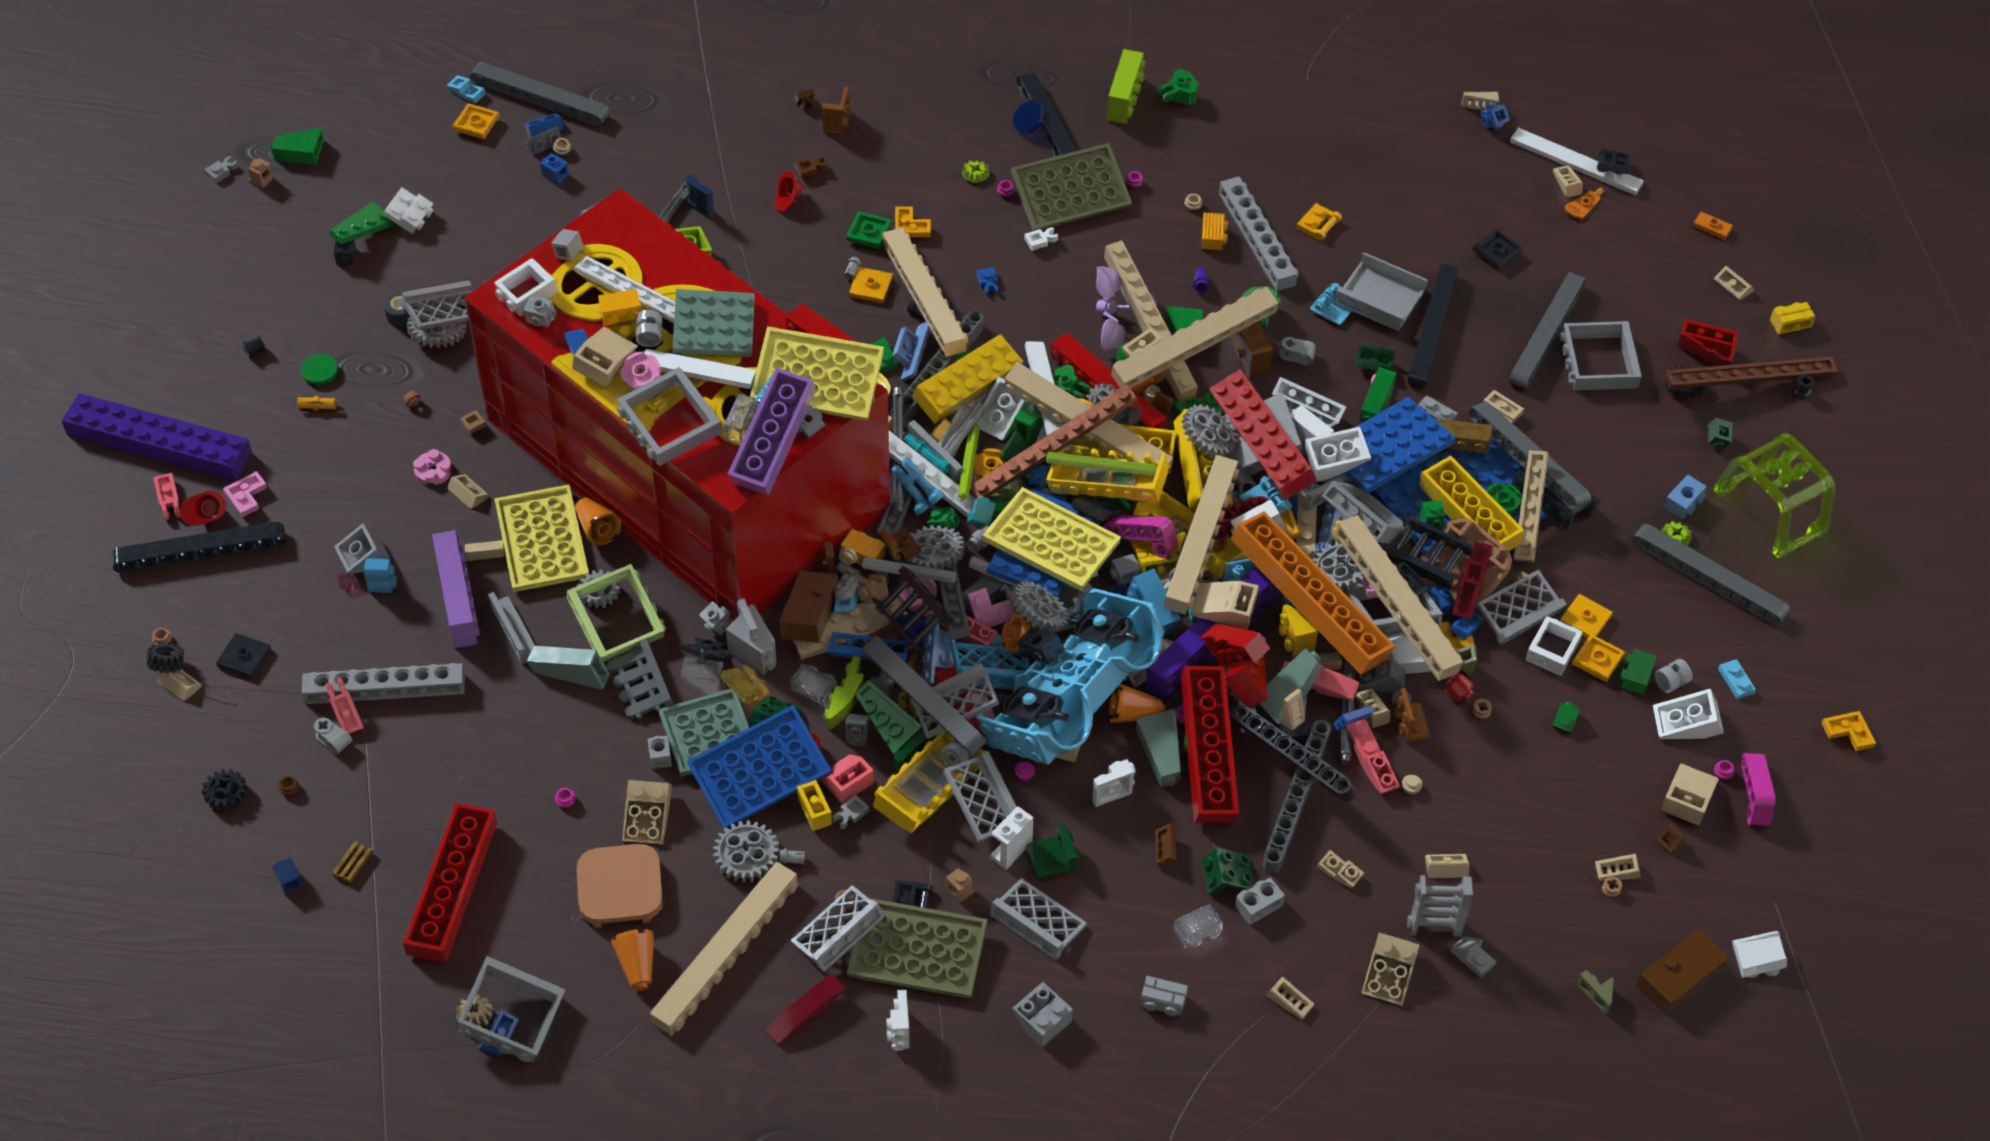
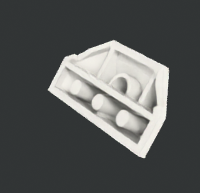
M1282 377L1279 378L1272 393L1273 396L1283 393L1289 412L1302 405L1329 427L1339 424L1346 410V406Z

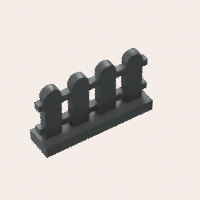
M647 638L639 641L642 648L637 649L634 647L632 652L620 657L615 655L613 660L607 664V668L611 673L619 671V675L614 677L613 683L617 688L625 687L626 689L620 692L619 698L622 703L631 702L632 704L625 709V714L629 719L637 717L639 720L642 718L641 715L655 709L658 712V709H661L660 707L664 705L666 707L674 705ZM638 664V667L634 669H631L626 672H624L623 670L632 665ZM653 675L654 678L649 680L648 676ZM644 679V682L630 688L629 684ZM659 690L660 693L655 695L654 692ZM650 694L649 698L636 703V699Z

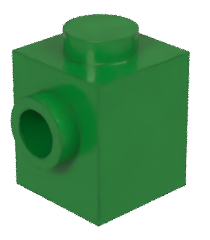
M1441 500L1422 502L1421 521L1437 529L1443 528L1445 519Z

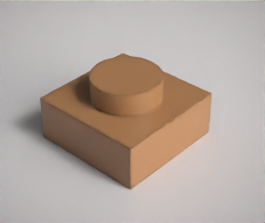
M477 410L460 418L461 424L470 435L486 427V421Z

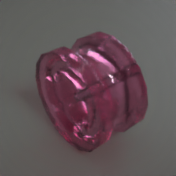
M346 570L339 572L336 576L340 589L348 590L355 584L354 575L347 573Z

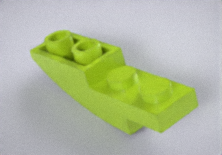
M852 657L851 663H847L846 667L847 678H843L841 687L836 686L834 693H830L828 702L830 707L824 713V721H826L827 729L829 730L838 725L850 713L858 701L855 693L864 685V674H860L861 657Z

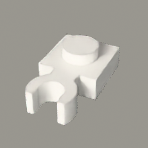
M1048 228L1046 232H1042L1039 229L1025 234L1024 239L1031 251L1048 246V241L1056 242L1058 235H1052L1054 234V228Z

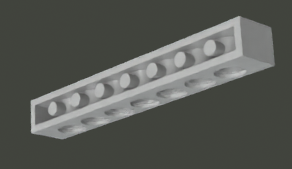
M1240 176L1221 181L1219 194L1275 290L1279 291L1296 286L1298 271L1291 264L1290 257L1285 254L1283 245L1276 239V234L1269 227L1268 220L1263 217L1261 208L1257 207L1253 195H1250L1246 183H1243Z
M462 663L382 669L371 668L366 670L352 669L350 671L320 673L311 672L304 673L302 676V696L305 704L331 703L325 684L330 682L334 688L335 695H340L342 692L337 684V679L339 678L343 679L353 701L465 693V673Z

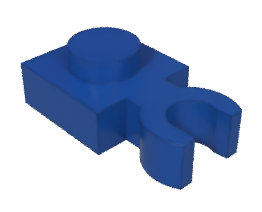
M994 267L977 270L980 288L984 287L985 296H988L990 290H993L995 295H998V279Z

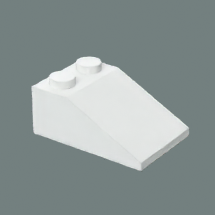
M998 377L983 403L985 410L976 423L980 426V430L1004 441L1014 429V417L1032 403H1027L1018 394L1009 392L1005 387V380Z
M1360 427L1305 440V454L1317 479L1315 482L1334 478L1371 460Z
M1711 689L1653 705L1660 739H1705L1724 733L1718 704Z

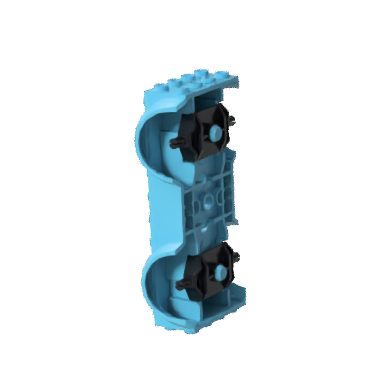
M1095 588L1083 596V617L1081 616L1078 619L1071 616L1068 620L1070 625H1074V635H1070L1063 644L1065 650L1050 665L1035 661L1025 673L1015 676L1013 694L1009 696L1000 694L998 696V701L1004 703L1003 714L1000 713L994 720L984 717L981 713L977 715V721L987 744L991 748H997L1007 753H1013L1022 758L1026 757L1048 765L1059 753L1072 751L1083 744L1090 734L1093 714L1129 673L1145 670L1159 656L1162 647V636L1165 632L1154 604Z

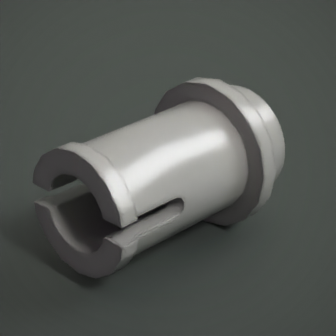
M852 257L847 262L848 267L844 273V277L847 280H854L858 267H861V261L857 257Z
M787 848L780 850L779 862H783L784 865L785 863L804 865L805 851H789Z

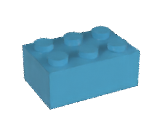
M1155 569L1133 577L1127 590V597L1154 604L1165 632L1162 636L1164 637L1174 633L1181 617L1178 612L1163 608L1167 591Z

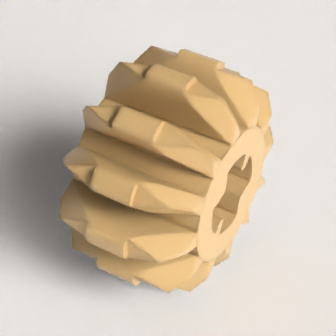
M477 994L465 1021L479 1027L481 1025L488 1027V1020H492L493 1009L486 997L481 999ZM462 999L460 1002L461 1006H457L456 1009L458 1013L456 1016L457 1021L466 1003Z

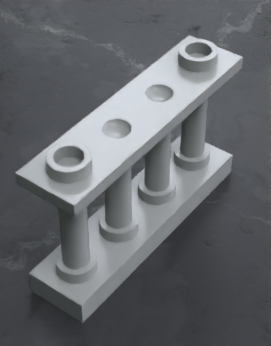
M1421 875L1419 884H1415V900L1411 915L1407 916V927L1411 928V936H1416L1418 926H1446L1452 929L1453 937H1461L1473 897L1472 878L1470 876H1463L1461 884H1458L1457 887L1426 886L1425 876ZM1426 894L1455 895V897H1426ZM1423 905L1452 906V908L1423 907ZM1421 916H1449V918H1420V917H1421Z

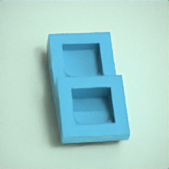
M458 75L447 84L449 90L472 103L478 102L486 94L484 88L472 85L470 79Z
M857 590L854 596L849 599H835V613L849 612L856 609L859 599Z

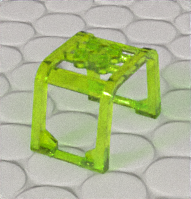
M1788 433L1776 436L1773 441L1745 456L1732 459L1713 488L1714 492L1721 497L1734 490L1737 483L1751 476L1778 504L1781 512L1772 551L1777 558L1794 551V549L1829 531L1835 496L1834 481L1829 472ZM1783 443L1793 451L1785 450L1779 458H1774ZM1763 454L1757 465H1754L1753 462L1750 461L1751 459ZM1798 457L1805 463V465L1797 463L1793 469L1791 468L1792 460ZM1739 466L1745 470L1744 472L1734 476ZM1778 470L1780 475L1773 482L1765 476L1766 474H1775ZM1810 470L1820 478V481L1788 498L1778 489L1780 486L1787 487L1790 482L1796 479H1802L1805 473ZM1823 494L1819 517L1808 527L1806 535L1791 542L1788 535L1792 510Z

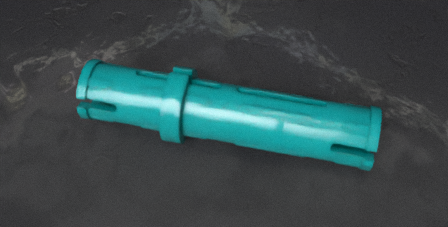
M908 434L904 438V443L945 474L950 470L951 463L931 450L925 442L918 440L912 434Z

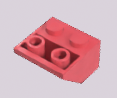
M848 755L830 767L832 773L820 779L836 799L843 804L854 795L859 794L874 784V770L862 757Z

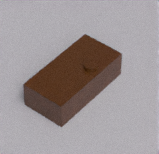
M1237 300L1228 301V302H1227V305H1228V304L1232 305V304L1235 303ZM1259 321L1230 336L1235 347L1236 356L1238 359L1240 358L1249 378L1270 374L1273 349Z
M809 571L799 572L779 620L782 639L820 642L835 604L834 589L838 583L837 574Z
M1697 929L1644 970L1638 978L1636 987L1667 1015L1722 972L1726 967L1729 956L1700 929Z

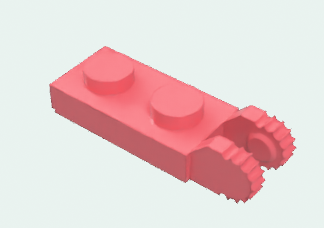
M169 473L153 477L159 505L163 511L165 521L170 520V515L167 511V508L174 507L177 518L181 517L180 503L173 474Z
M337 679V684L342 694L337 696L330 682L325 684L330 696L329 700L341 728L348 734L364 729L343 679Z

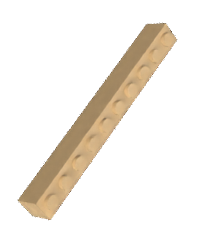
M902 227L882 233L883 246L945 356L948 357L967 351V334L962 332L960 322L955 320L953 310L949 309L947 300L943 299L941 289L936 287L934 277L930 276L928 267L924 266L922 256L917 254L916 246L911 243L909 234H906Z
M1123 241L1107 245L1104 258L1109 268H1112L1119 274L1121 279L1120 289L1142 332L1152 328L1161 338L1170 337L1171 334ZM1184 360L1165 370L1164 375L1179 403L1187 401V398L1196 397L1198 386Z
M1267 287L1256 289L1251 295L1239 298L1232 305H1225L1220 311L1207 315L1205 319L1197 320L1191 326L1179 329L1174 335L1166 336L1154 345H1148L1143 351L1133 353L1128 359L1116 362L1113 365L1111 375L1120 388L1126 384L1129 388H1132L1270 316L1277 311L1278 301Z
M1019 362L1014 365L1005 377V387L1009 392L1016 393L1025 402H1031L1036 405L1041 412L1049 413L1058 422L1062 421L1066 424L1091 408ZM1111 419L1084 435L1085 439L1094 441L1101 449L1116 451L1119 459H1126L1127 452H1133L1136 460L1144 461L1145 454L1150 453L1153 456L1154 462H1159L1162 453H1165ZM1166 453L1169 470L1172 466L1173 457Z
M1219 455L1215 456L1169 585L1163 608L1186 615L1188 608H1192L1195 599L1192 595L1193 593L1197 594L1200 582H1197L1198 578L1202 579L1205 568L1202 566L1208 563L1210 553L1207 552L1213 549L1215 539H1212L1213 535L1217 536L1220 528L1218 521L1222 522L1225 511L1222 509L1228 506L1230 497L1227 495L1228 493L1232 494L1235 485L1232 481L1237 480L1239 469H1236L1238 461Z
M1358 515L1338 522L1334 533L1438 681L1457 674L1463 663L1461 656L1453 649L1450 641L1443 635L1438 624L1430 617L1428 610L1420 603L1418 596L1410 589L1407 581L1402 578L1397 567L1388 558L1387 553L1379 546L1376 538L1367 529L1366 524L1361 521Z
M778 862L772 866L650 1012L651 1024L670 1036L682 1028L684 1020L696 1011L697 1005L702 999L707 998L710 989L714 984H718L721 981L723 973L734 965L737 956L746 951L748 943L752 938L755 939L759 935L761 927L765 923L770 922L776 909H780L785 903L786 897L790 893H794L798 886L797 874Z

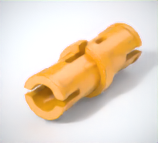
M314 396V398L298 397L297 408L314 409L315 411H319V409L336 410V398H320L319 396Z

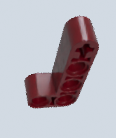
M1257 496L1229 505L1227 508L1223 507L1222 510L1225 511L1222 522L1218 521L1220 528L1217 536L1213 535L1212 539H1215L1212 550L1215 552L1224 550L1227 532H1230V529L1233 528L1231 520L1269 500L1264 496Z

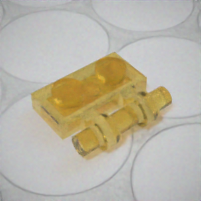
M747 664L741 667L743 672L737 667L724 670L721 673L720 677L743 703L758 699L760 692L764 696L770 693L767 683L763 679L760 680L757 672Z

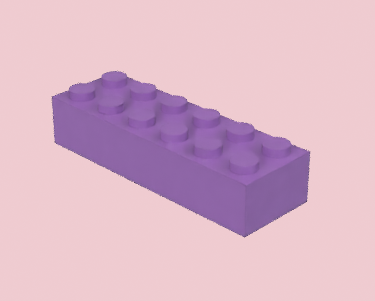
M776 367L728 472L732 483L769 496L816 392L813 380Z
M455 530L432 534L454 649L478 644L476 636H480L461 537H456Z

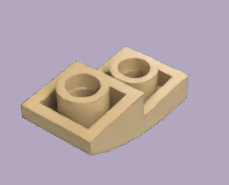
M1331 850L1328 851L1316 866L1332 879L1350 888H1353L1364 874L1352 862L1348 860L1345 863Z

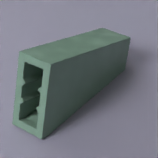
M533 646L531 653L528 655L527 662L535 674L592 688L604 689L610 675L596 650Z
M1305 648L1267 684L1268 699L1260 703V705L1278 725L1281 722L1284 699L1296 689H1299L1302 693V700H1304L1324 667L1320 662L1322 658L1314 650L1310 652Z
M1171 709L1138 718L1136 720V732L1160 787L1175 785L1180 780L1181 772L1175 710Z

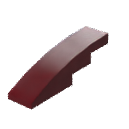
M1474 541L1464 576L1460 581L1452 612L1453 615L1472 618L1494 546Z
M830 974L798 998L765 1030L779 1045H782L795 1031L800 1032L813 1017L817 1019L847 988L833 974Z

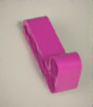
M1116 515L1103 526L1104 529L1120 536L1121 539L1150 540L1154 553L1160 558L1167 557L1178 547L1173 522L1166 517Z
M1743 753L1741 767L1750 800L1747 813L1748 825L1770 826L1775 809V793L1765 755Z

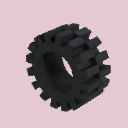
M158 643V646L154 644L148 648L147 667L150 670L153 669L154 672L159 671V673L164 671L167 674L170 671L175 673L176 670L180 671L183 668L184 649L180 648V646Z

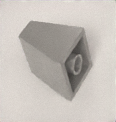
M751 604L748 608L758 629V640L750 641L739 616L726 628L728 651L762 675H765L776 666L775 640L757 609Z

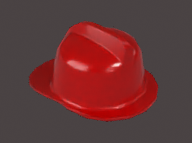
M791 171L783 172L778 180L775 207L780 212L787 210L802 194V184Z
M205 491L186 499L181 505L180 514L184 522L189 525H203L217 520L224 514L226 501L223 495L217 491Z

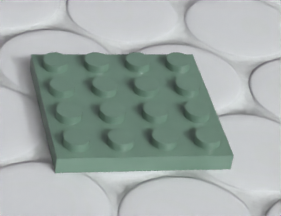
M676 289L673 353L752 357L754 293Z
M735 688L658 709L681 777L693 774L687 764V760L749 728Z

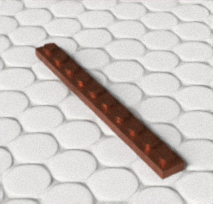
M1832 357L1666 370L1664 376L1669 389L1798 379L1803 374L1810 375L1811 377L1835 376L1838 370Z
M1127 384L973 483L970 487L976 498L992 496L1044 462L1048 452L1058 453L1138 401L1137 397Z

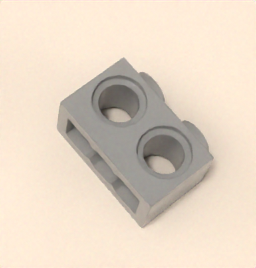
M1271 878L1264 881L1260 880L1251 889L1243 890L1237 895L1235 908L1247 923L1251 925L1282 907L1285 895Z

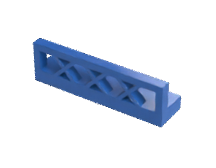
M832 632L828 654L829 656L844 658L858 656L861 657V660L872 661L862 651V648L854 647L853 644L858 640H862L867 644V641L872 640L874 637ZM836 637L844 638L848 644L846 646L835 645ZM880 638L886 645L892 644L889 647L891 649L896 645L905 646L904 653H895L906 663L909 648L905 644L907 641Z

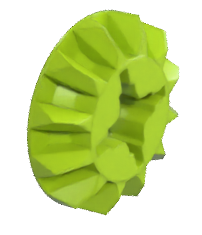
M978 160L976 162L969 161L962 168L963 177L967 181L974 183L986 180L990 174L989 167L985 165L984 161L980 163Z
M1672 521L1670 524H1665L1661 530L1686 546L1692 538L1691 531L1688 530L1687 526L1681 525V522L1675 524ZM1680 532V536L1678 534L1673 536V533Z

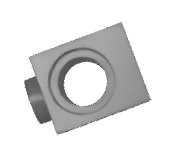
M1134 554L1112 560V567L1109 571L1111 578L1115 579L1118 586L1130 583L1133 577L1140 575L1141 568Z
M668 736L647 738L651 768L671 767Z

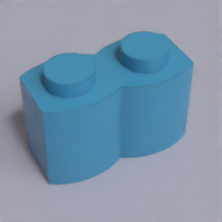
M366 558L364 576L367 581L368 591L393 593V589L397 587V576H394L395 567L391 565L390 559Z

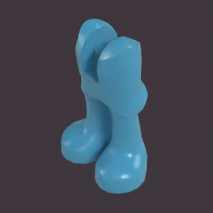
M907 457L902 461V465L909 474L907 475L898 465L892 468V474L913 496L916 501L914 512L918 516L930 505L939 501L945 494L943 491L935 489L924 478L925 475ZM915 481H916V482L919 484V486L924 490V492L926 493L928 499H927V498L922 494V492L915 486V484H914Z

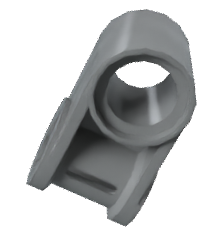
M1286 337L1282 340V349L1279 355L1285 361L1310 365L1313 362L1316 346L1310 341Z
M320 718L314 723L317 741L327 747L333 754L338 755L352 742L351 736L344 729L330 721V719Z

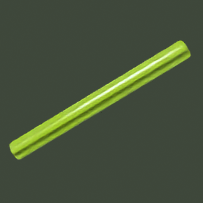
M977 423L973 425L967 437L958 497L962 501L968 499L980 432V426Z
M1048 452L1046 456L1047 463L1149 476H1155L1158 467L1152 464Z

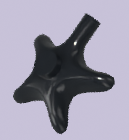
M694 638L696 644L681 645L685 652L699 657L697 659L699 664L712 662V659H725L731 655V652L724 650L728 647L727 642L716 643L709 639Z

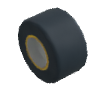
M402 292L390 294L385 299L383 305L387 321L395 326L407 325L408 318L410 317L407 310H402L400 306Z

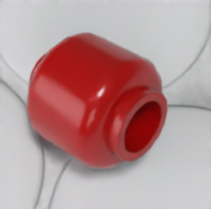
M1462 673L1452 675L1444 684L1446 686L1445 692L1457 702L1463 699L1467 701L1474 693L1471 690L1474 683Z

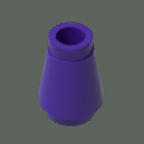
M1198 268L1195 273L1193 288L1198 293H1205L1211 284L1206 270Z

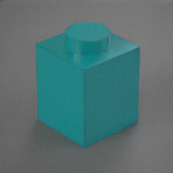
M986 497L972 500L967 522L978 526H983L984 524L990 526L996 504L990 502V499Z

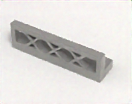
M913 420L908 423V431L903 434V441L908 434H912L918 440L925 442L931 450L951 463L950 470L945 474H948L954 482L958 481L961 478L963 467L917 422Z
M494 592L488 594L491 609L520 663H526L528 655L535 645L508 596L498 600Z

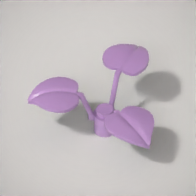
M1098 266L1096 287L1098 294L1103 297V300L1097 302L1096 310L1098 313L1103 314V316L1110 318L1105 321L1101 334L1102 351H1108L1121 346L1125 339L1124 327L1118 325L1119 321L1110 314H1113L1117 309H1130L1129 305H1117L1113 300H1110L1115 297L1114 292H1118L1121 288L1119 274L1112 268Z

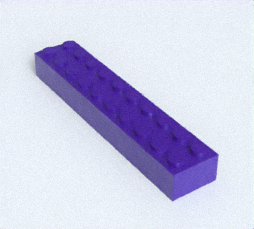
M80 393L61 420L66 435L235 481L252 454L247 438Z
M1255 567L1241 580L1242 582L1259 586L1250 623L1256 615L1260 616L1268 604H1273L1277 596L1282 593L1258 567ZM1200 618L1147 668L1145 689L1156 698L1161 699L1162 702L1168 697H1173L1177 689L1182 686L1181 675L1185 666H1203L1214 658V655L1206 646L1201 636L1218 622Z

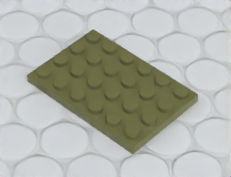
M1109 143L1011 168V174L1033 231L1131 207L1132 205Z
M869 898L871 901L874 900L878 903L885 917L854 944L847 977L971 999L985 937L987 919Z

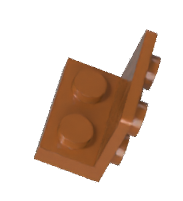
M844 86L840 105L823 103V133L843 135L844 129L848 128L849 118L847 116L851 115V106H849L851 93H848V87Z
M1401 688L1400 695L1397 696V707L1394 709L1395 717L1400 721V734L1404 735L1405 742L1429 740L1430 734L1421 703L1410 704L1406 689Z

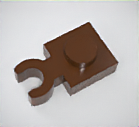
M824 156L817 157L816 160H812L810 157L796 161L795 168L800 178L817 174V170H826L827 162L824 163Z

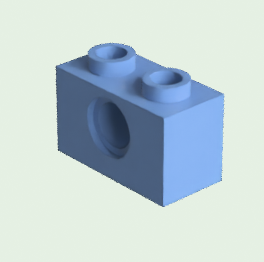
M1687 475L1667 496L1664 509L1683 520L1687 514L1691 515L1697 504H1701L1706 497L1704 493L1707 486Z

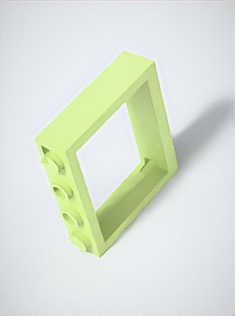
M632 564L567 590L568 602L592 650L598 652L603 663L613 659L615 655L620 656L632 651L634 647H641L639 641L647 638L648 643L664 637L666 629L664 621L658 618L656 605L654 602H650L648 598L649 592L645 585L642 586L640 582L641 576L637 570H634ZM628 578L654 631L605 651L580 598Z

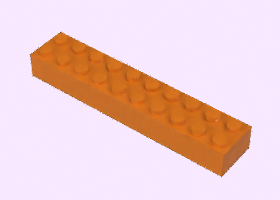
M1265 511L1238 524L1231 540L1360 675L1388 659L1395 645Z

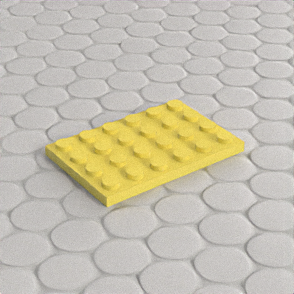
M767 326L750 401L755 399L777 367L814 381L816 392L809 405L813 409L816 407L820 413L868 421L884 347Z
M570 485L495 498L513 592L586 578L585 574H589Z
M1023 487L982 535L984 542L1080 591L1083 590L1120 543L1121 539L1120 536Z

